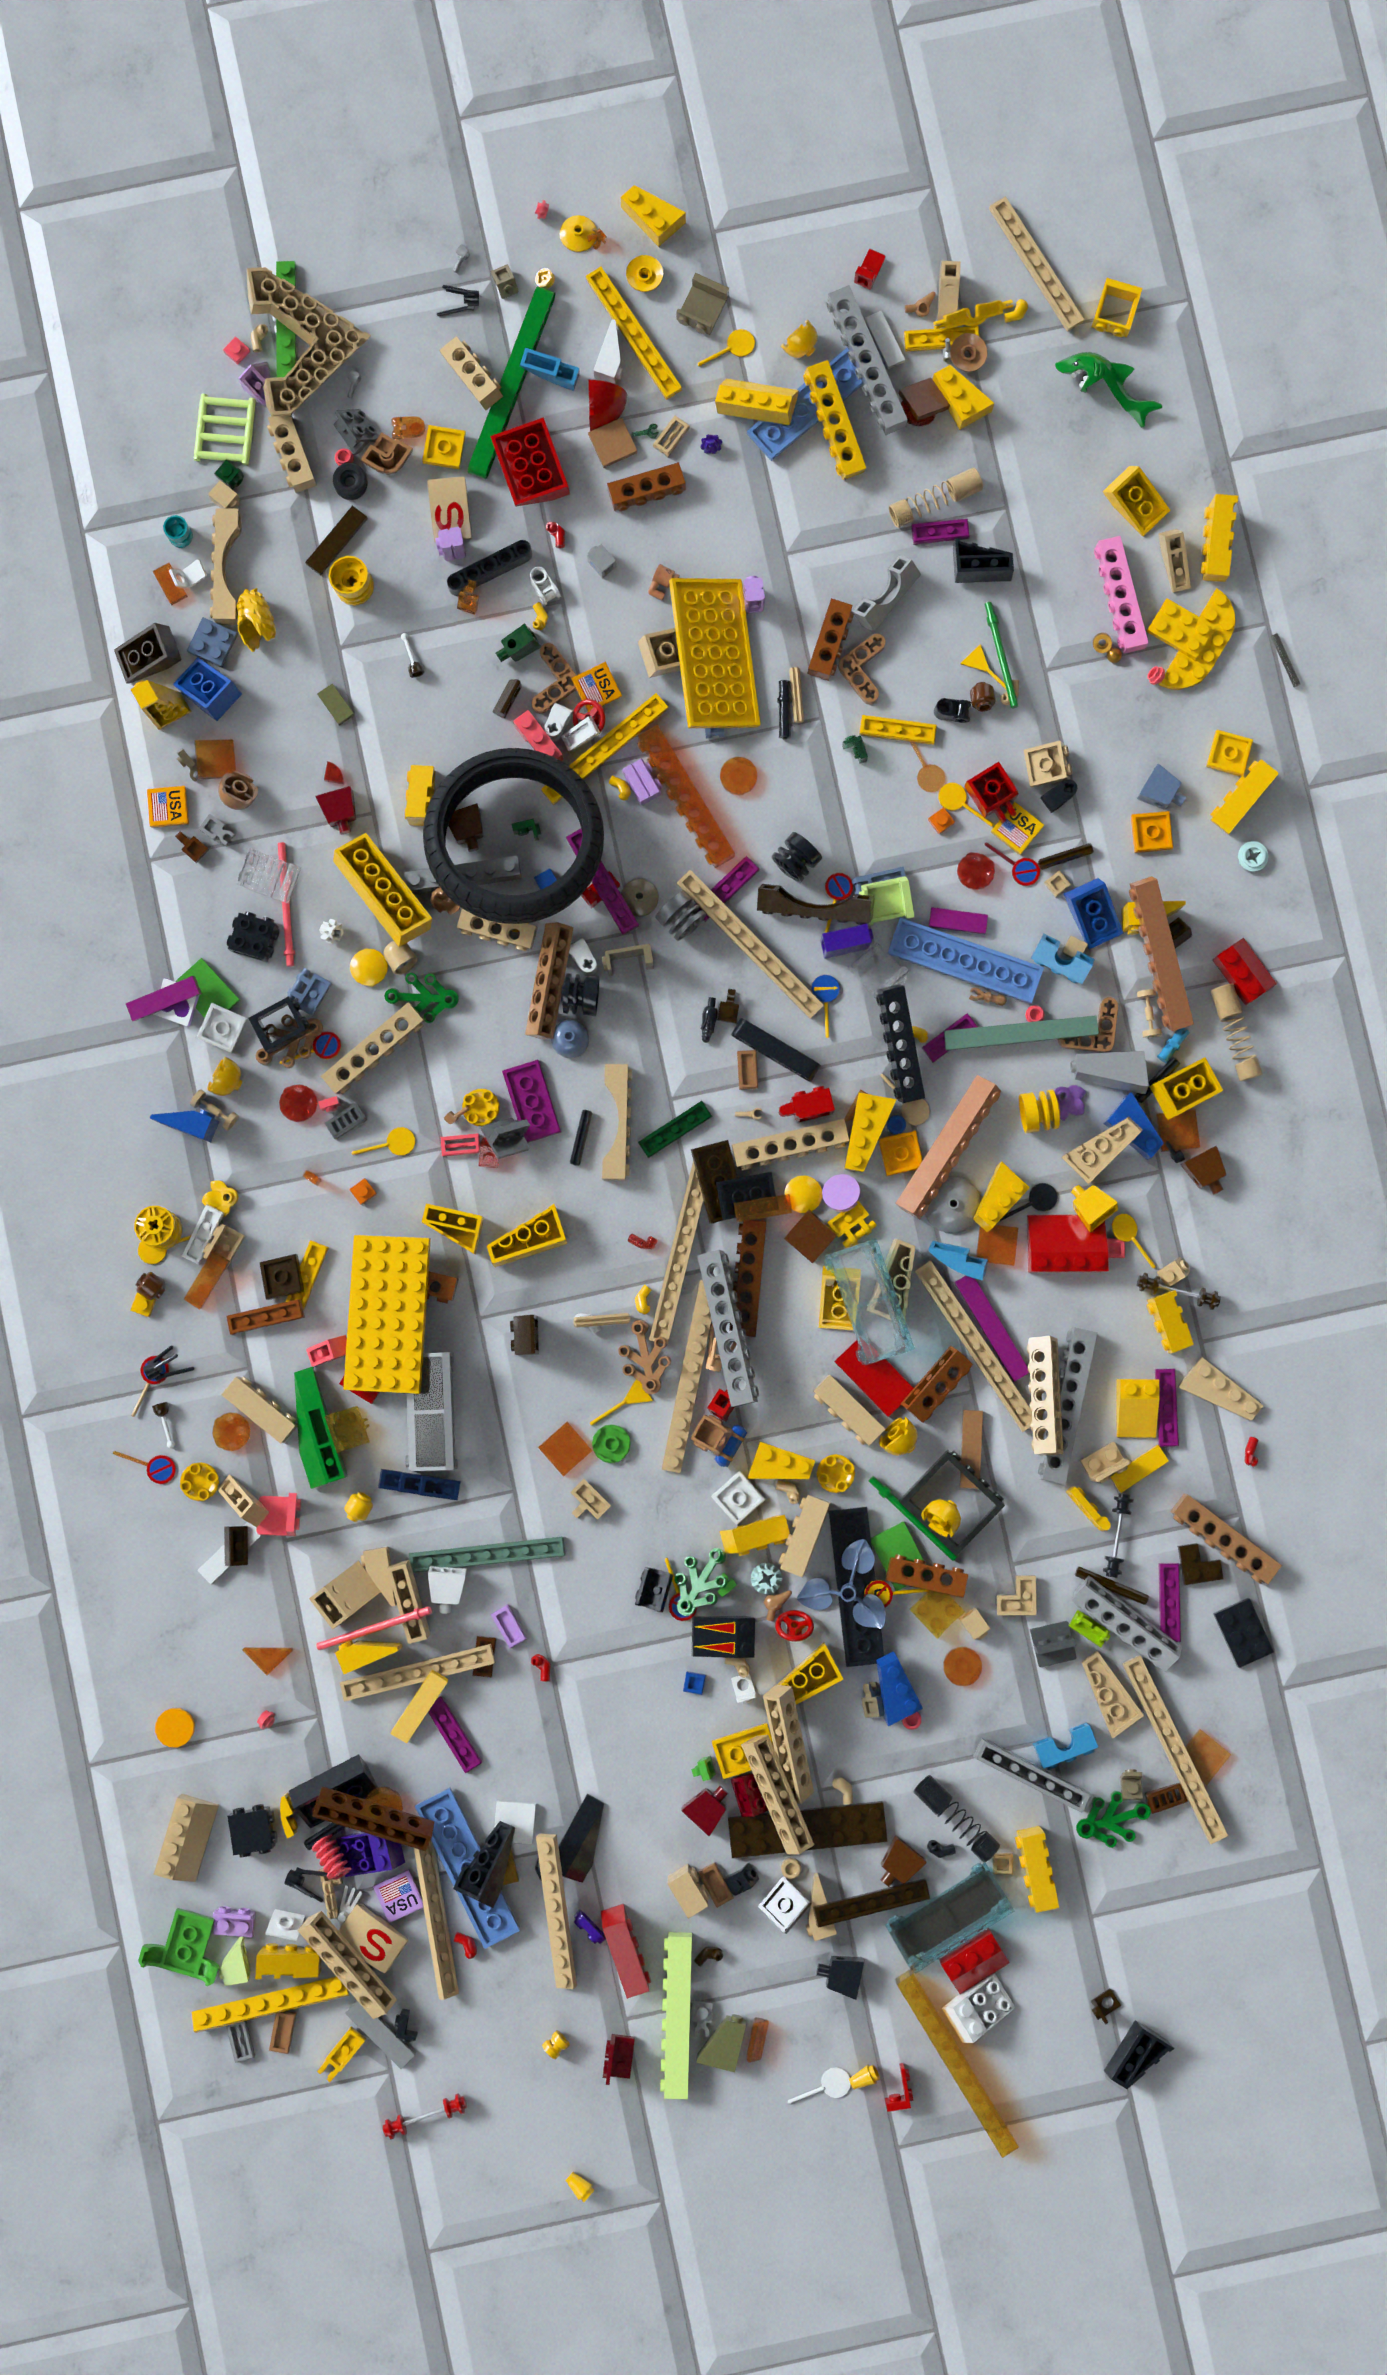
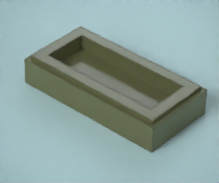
M333 683L317 693L339 726L354 716V713Z

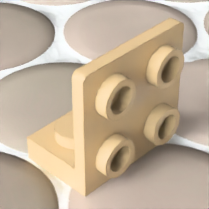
M1114 1441L1079 1460L1090 1480L1100 1483L1111 1479L1110 1475L1117 1472L1119 1474L1127 1470V1465L1131 1463L1129 1459L1123 1458Z

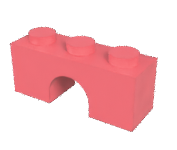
M529 710L513 721L517 731L535 751L548 754L560 761L564 760L563 754Z

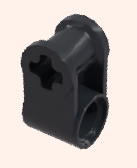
M942 698L934 708V715L940 720L967 723L970 721L968 713L971 702L968 700ZM939 706H945L948 712H941Z
M1067 779L1046 792L1040 799L1050 813H1053L1074 796L1078 789L1077 784L1074 780ZM1071 787L1072 790L1070 792L1064 791L1065 788Z

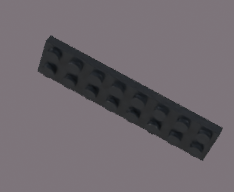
M867 1506L828 1511L838 1592L841 1591L843 1585L849 1583L852 1570L845 1569L842 1565V1555L845 1549L851 1543L860 1539H865L872 1549ZM874 1566L867 1573L861 1574L857 1571L855 1573L853 1585L856 1588V1597L862 1600L867 1585L872 1581H876ZM838 1596L846 1667L877 1664L876 1660L884 1656L881 1628L865 1627L858 1624L853 1617V1608L859 1602L854 1600L846 1602L841 1596Z

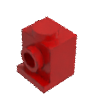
M720 1388L707 1407L711 1414L725 1422L728 1421L729 1415L735 1408L731 1407L728 1390L723 1391ZM724 1403H727L725 1408H722V1405Z

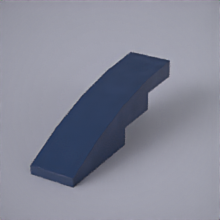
M381 1469L378 1488L458 1501L461 1481Z

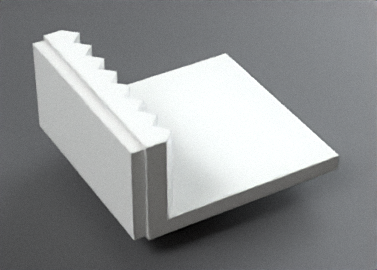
M275 1909L266 1935L297 1941L299 1936L297 1930L304 1923L305 1915Z

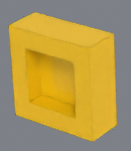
M137 1293L130 1311L150 1317L156 1299L147 1300Z

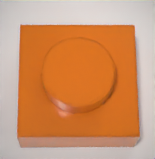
M944 807L928 818V821L938 834H941L955 823Z
M366 1178L349 1189L360 1205L377 1194Z

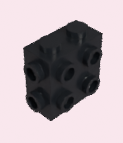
M245 911V914L238 913V917H235L232 923L233 933L227 939L228 950L236 954L268 962V959L272 958L274 953V947H272L274 940H277L280 930L278 925L274 923L273 919L263 917V919L256 918V914Z
M264 1804L252 1806V1809L245 1810L244 1807L236 1808L227 1816L233 1856L247 1857L252 1852L258 1851L259 1854H266L271 1852L270 1849H273L276 1845L275 1843L278 1842L277 1832L273 1831L272 1824L275 1822L274 1812L270 1811V1806L264 1807Z

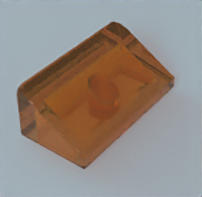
M754 2018L746 2055L747 2061L750 2063L762 2058L769 2021L766 2019Z

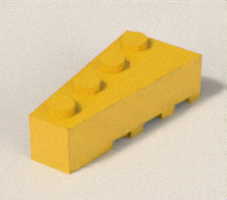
M1215 494L1209 506L1205 508L1204 519H1207V525L1204 526L1203 537H1206V540L1202 546L1204 562L1201 563L1200 573L1203 574V580L1226 582L1229 577L1232 550H1229V547L1232 546L1234 532L1231 529L1236 520L1237 512H1233V507L1238 503L1237 495Z
M140 681L130 689L140 708L158 730L192 712L181 692L152 681Z
M858 1093L844 1169L864 1172L897 1099Z
M555 1204L487 1245L491 1262L495 1268L568 1244Z
M823 1642L777 1685L792 1687L797 1705L844 1679L827 1646Z
M1040 1826L1017 1830V1837L1014 1838L1017 1849H1021L1022 1856H1019L1021 1868H1025L1026 1872L1023 1880L1025 1887L1030 1890V1895L1027 1896L1030 1908L1033 1907L1036 1913L1059 1908L1055 1883L1051 1879L1053 1877L1050 1862L1047 1861L1049 1852L1045 1841H1043L1046 1840L1044 1831Z

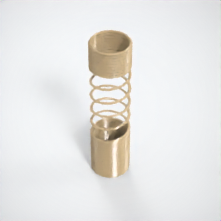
M971 468L947 479V481H943L941 488L934 485L932 492L925 489L923 496L916 493L915 501L911 497H907L906 500L903 499L889 505V513L894 525L899 528L913 522V513L908 504V499L913 501L919 517L922 518L917 505V495H920L924 500L926 509L931 514L926 502L925 491L932 495L936 508L939 510L940 507L934 495V487L941 491L944 502L948 506L947 498L943 492V483H946L948 492L954 502L982 491L983 482L977 469Z
M1232 983L1215 988L1210 992L1220 1021H1235L1225 1026L1223 1031L1239 1030L1227 1036L1226 1040L1243 1039L1231 1045L1229 1050L1245 1049L1232 1056L1234 1060L1249 1058L1235 1065L1239 1081H1244L1260 1076L1263 1073L1258 1058H1255L1257 1055L1234 1058L1254 1046L1231 1048L1251 1038V1036L1228 1039L1248 1028L1245 1026L1225 1030V1028L1245 1019V1017L1222 1020L1243 1012L1235 991L1236 989Z

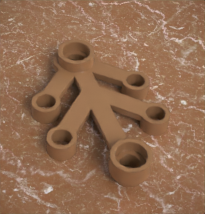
M284 1015L281 1018V1022L285 1027L294 1026L299 1028L296 1020L290 1015ZM290 1018V1022L285 1024V1020ZM316 1018L309 1019L310 1026L316 1025L314 1030H310V1026L307 1027L310 1033L271 1054L265 1052L264 1048L259 1049L256 1052V1060L262 1065H267L272 1061L273 1055L289 1047L287 1056L282 1059V1064L286 1068H292L295 1064L294 1058L299 1042L305 1037V1044L299 1049V1055L303 1059H308L311 1056L314 1038L323 1031L321 1021ZM268 1024L265 1027L270 1037H283L291 1033L290 1031L278 1029L273 1024ZM270 1028H274L272 1033H268ZM304 1050H308L306 1055H302ZM262 1053H266L264 1058H260ZM291 1059V1063L286 1065V1060Z
M637 1320L632 1324L631 1329L637 1335L641 1356L632 1351L628 1345L620 1346L618 1352L620 1356H627L643 1367L645 1375L637 1371L633 1364L624 1365L622 1371L626 1376L631 1375L640 1381L646 1393L655 1394L661 1388L660 1378L671 1365L670 1357L662 1356L659 1358V1366L653 1374L652 1365L661 1350L667 1346V1340L664 1337L656 1338L654 1341L655 1346L649 1354L645 1338L648 1324L644 1320ZM637 1325L641 1326L640 1332L636 1330ZM660 1339L663 1341L662 1347L658 1345ZM624 1347L627 1349V1354L622 1352ZM664 1358L668 1361L667 1365L662 1363ZM628 1366L632 1369L631 1373H628L626 1370ZM650 1381L654 1384L653 1388H650L648 1385Z

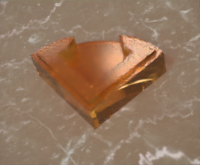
M305 1170L302 1175L316 1186L321 1182L319 1177L308 1170Z

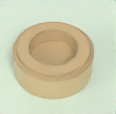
M787 1858L782 1862L781 1871L786 1878L794 1879L799 1876L801 1866L795 1858Z

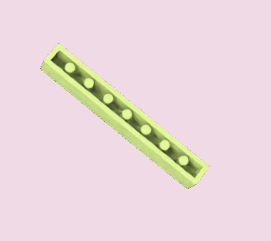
M668 1932V1938H664V1950L668 1951V1958H664L663 1971H667V1978H663V1991H667V1998H663L662 2011H666V2019H662V2031H666V2039H662L661 2051H665V2059H661V2072H665V2079H661L660 2092H664V2099H688L692 1933Z

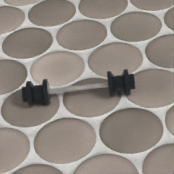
M1119 1493L1118 1497L1114 1496V1500L1117 1501V1507L1113 1508L1112 1512L1119 1513L1113 1557L1105 1556L1104 1559L1108 1561V1565L1106 1568H1103L1106 1576L1114 1578L1122 1575L1119 1565L1124 1562V1559L1117 1558L1123 1514L1131 1515L1132 1512L1128 1510L1129 1503H1133L1134 1500L1130 1499V1495Z

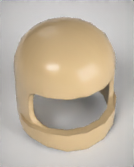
M392 941L384 949V957L396 975L407 973L418 961L408 943L398 947ZM412 959L408 964H406L405 966H403V967L397 969L400 965H402V964L405 963L406 961Z

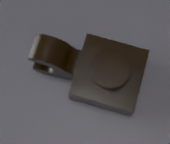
M728 989L726 1002L720 1001L717 1021L736 1024L739 1004L734 1003L735 989Z

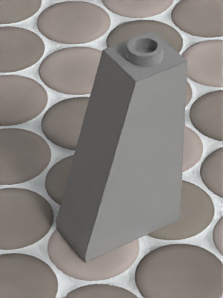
M1144 1051L1075 1054L1074 1060L1070 1063L1071 1073H1074L1075 1080L1140 1094H1146L1149 1086Z

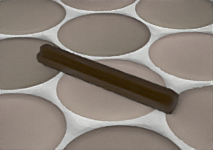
M1082 1567L1076 1569L1075 1576L1085 1580L1090 1576L1107 1590L1143 1605H1146L1149 1600L1148 1595Z

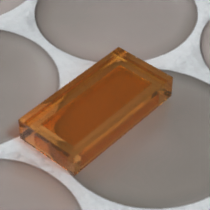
M167 563L154 570L153 573L168 601L173 605L188 596L184 588L175 586L169 572L173 568L170 563Z

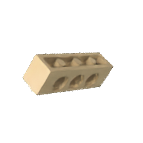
M456 336L439 351L486 411L503 397L499 391L501 386L495 378L493 380L489 378L491 373L485 366L481 368L479 365L481 361L475 353L470 354L471 348L465 340L461 342Z
M291 415L268 417L270 425H267L270 436H274L276 439L273 445L277 454L281 453L282 459L279 461L283 471L287 470L289 476H286L289 488L293 487L295 493L317 486ZM283 433H288V436H287V437H285V438H281V437H280L281 434H283ZM289 450H295L291 455L286 454ZM295 467H301L298 472H293Z
M463 908L457 928L461 929L462 934L472 936V933L479 935L480 939L490 941L493 938L498 940L497 944L508 946L509 943L516 945L515 949L525 952L527 948L532 950L538 929L537 926L527 923L505 924L489 921L475 916ZM478 919L483 920V927L481 929H475L474 922ZM499 924L502 927V931L495 935L492 932V928L494 925ZM517 929L520 931V937L513 940L510 934L513 930Z

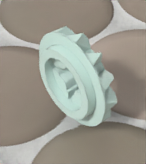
M1251 841L1245 843L1239 849L1237 857L1239 864L1244 870L1254 872L1265 867L1269 856L1264 845ZM1249 852H1251L1252 854L1259 853V855L1255 858L1256 862H1254L1253 859L1246 860L1250 856Z
M771 1563L759 1564L751 1574L753 1587L762 1594L774 1593L782 1582L780 1570ZM762 1571H764V1573H766L767 1576L774 1574V1576L770 1578L771 1586H769V1584H767L766 1582L759 1583L763 1579Z

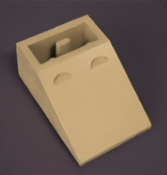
M358 1560L310 1597L309 1600L333 1630L381 1591Z

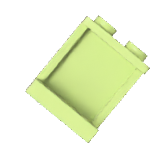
M906 876L861 885L862 891L859 894L874 896L873 918L868 923L869 926H872L874 922L906 916V918L915 917L909 880Z

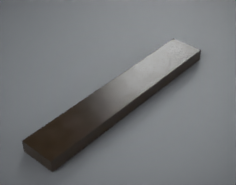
M920 1879L813 1906L816 1925L819 1928L929 1900L930 1895L926 1879Z

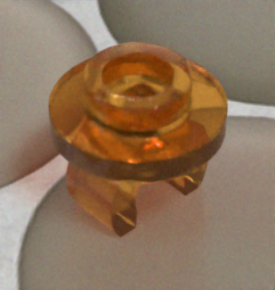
M593 228L592 230L595 234H589L586 238L589 242L592 239H596V243L593 245L595 250L600 247L601 241L604 244L607 243L604 240L607 236L600 228L598 230Z

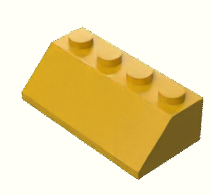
M726 378L719 385L715 399L717 413L790 425L799 390Z

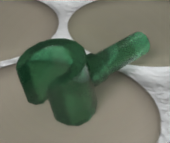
M651 424L646 430L632 432V436L648 435L650 438H656L659 432L654 433L651 430L657 429L658 425Z

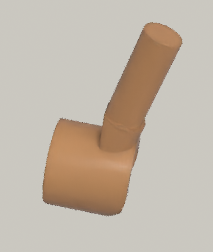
M466 1106L456 1114L450 1111L446 1114L444 1120L448 1124H453L461 1115L469 1111V1107Z

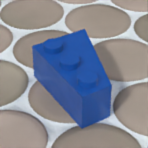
M1130 1092L1103 1124L1110 1128L1130 1117L1143 1131L1129 1145L1149 1160L1164 1142L1133 1093Z
M894 1651L877 1659L881 1698L885 1714L884 1719L889 1727L922 1710L923 1707Z

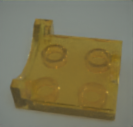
M358 1406L325 1416L337 1453L370 1442L366 1432L370 1425L364 1424L368 1419L361 1417Z
M933 1591L926 1592L909 1609L937 1639L956 1619L965 1613L950 1595Z

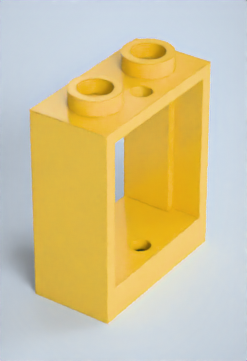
M1106 278L1091 327L1099 332L1106 331L1116 337L1127 338L1143 288ZM1106 294L1133 302L1126 326L1099 318Z

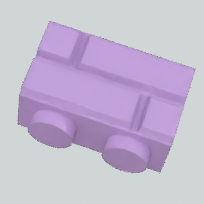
M454 527L450 528V530H439V537L435 538L439 555H443L446 561L455 560V558H466L461 529Z
M749 576L743 581L746 613L762 612L764 610L765 594L763 579L760 577Z
M640 759L622 769L623 775L640 805H644L661 795L660 789H662V786L657 778L654 779L651 773L653 770L648 762L644 763L643 759Z

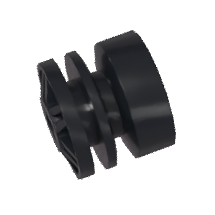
M792 832L784 842L789 850L779 847V853L774 852L771 858L786 876L801 883L804 880L803 875L807 876L809 874L805 865L815 868L822 860V856L807 839L796 832Z
M566 974L561 993L563 1013L568 1014L570 1005H572L573 1014L577 1013L578 1006H582L583 1015L596 1016L599 997V976L587 975L585 982L580 983V975L576 974L574 983L572 982V974Z

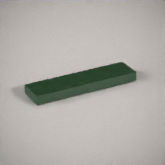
M700 1101L638 1141V1144L646 1156L650 1158L712 1118V1115L703 1101Z

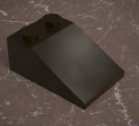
M153 623L114 649L127 684L169 669L182 660L170 627L158 623Z
M513 1316V1321H510V1331L514 1332V1340H511V1352L515 1351V1355H538V1316Z

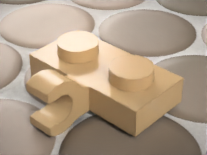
M585 1479L570 1492L581 1503L572 1512L576 1518L587 1509L598 1520L611 1507Z

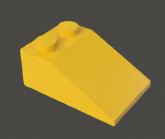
M1129 466L1102 491L1111 505L1141 536H1144L1171 511L1140 466Z
M1163 901L1166 916L1169 917L1177 913L1186 905V901ZM1128 902L1121 909L1122 930L1127 932L1128 935L1139 934L1138 926H1140V922L1134 914V908H1136L1134 902Z
M823 1266L818 1328L857 1331L861 1269Z
M1116 1379L1117 1437L1156 1438L1159 1379Z
M350 1640L338 1646L339 1650L335 1652L343 1674H347L399 1651L403 1645L402 1643L356 1641L353 1643Z

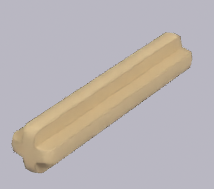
M793 667L789 671L794 723H803L804 712L800 669Z
M628 1313L584 1316L573 1319V1324L576 1328L630 1323Z

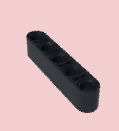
M519 540L451 574L447 578L449 592L454 596L462 595L528 562L532 558L530 543L526 540ZM525 548L528 550L525 554L519 553L520 549ZM504 557L511 558L509 562L502 561ZM488 565L494 566V569L491 571L485 570ZM473 573L478 575L475 579L468 578ZM454 582L461 583L457 588L451 586Z
M740 1018L731 1033L740 1042L809 1082H812L821 1066L818 1062L743 1018Z

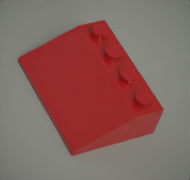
M544 417L490 436L515 507L553 501L570 495L569 487Z
M1027 1215L1028 1273L1109 1271L1105 1221L1092 1232H1089L1078 1215Z

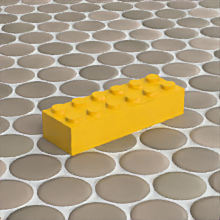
M367 833L334 850L333 862L398 947L431 929L432 917Z

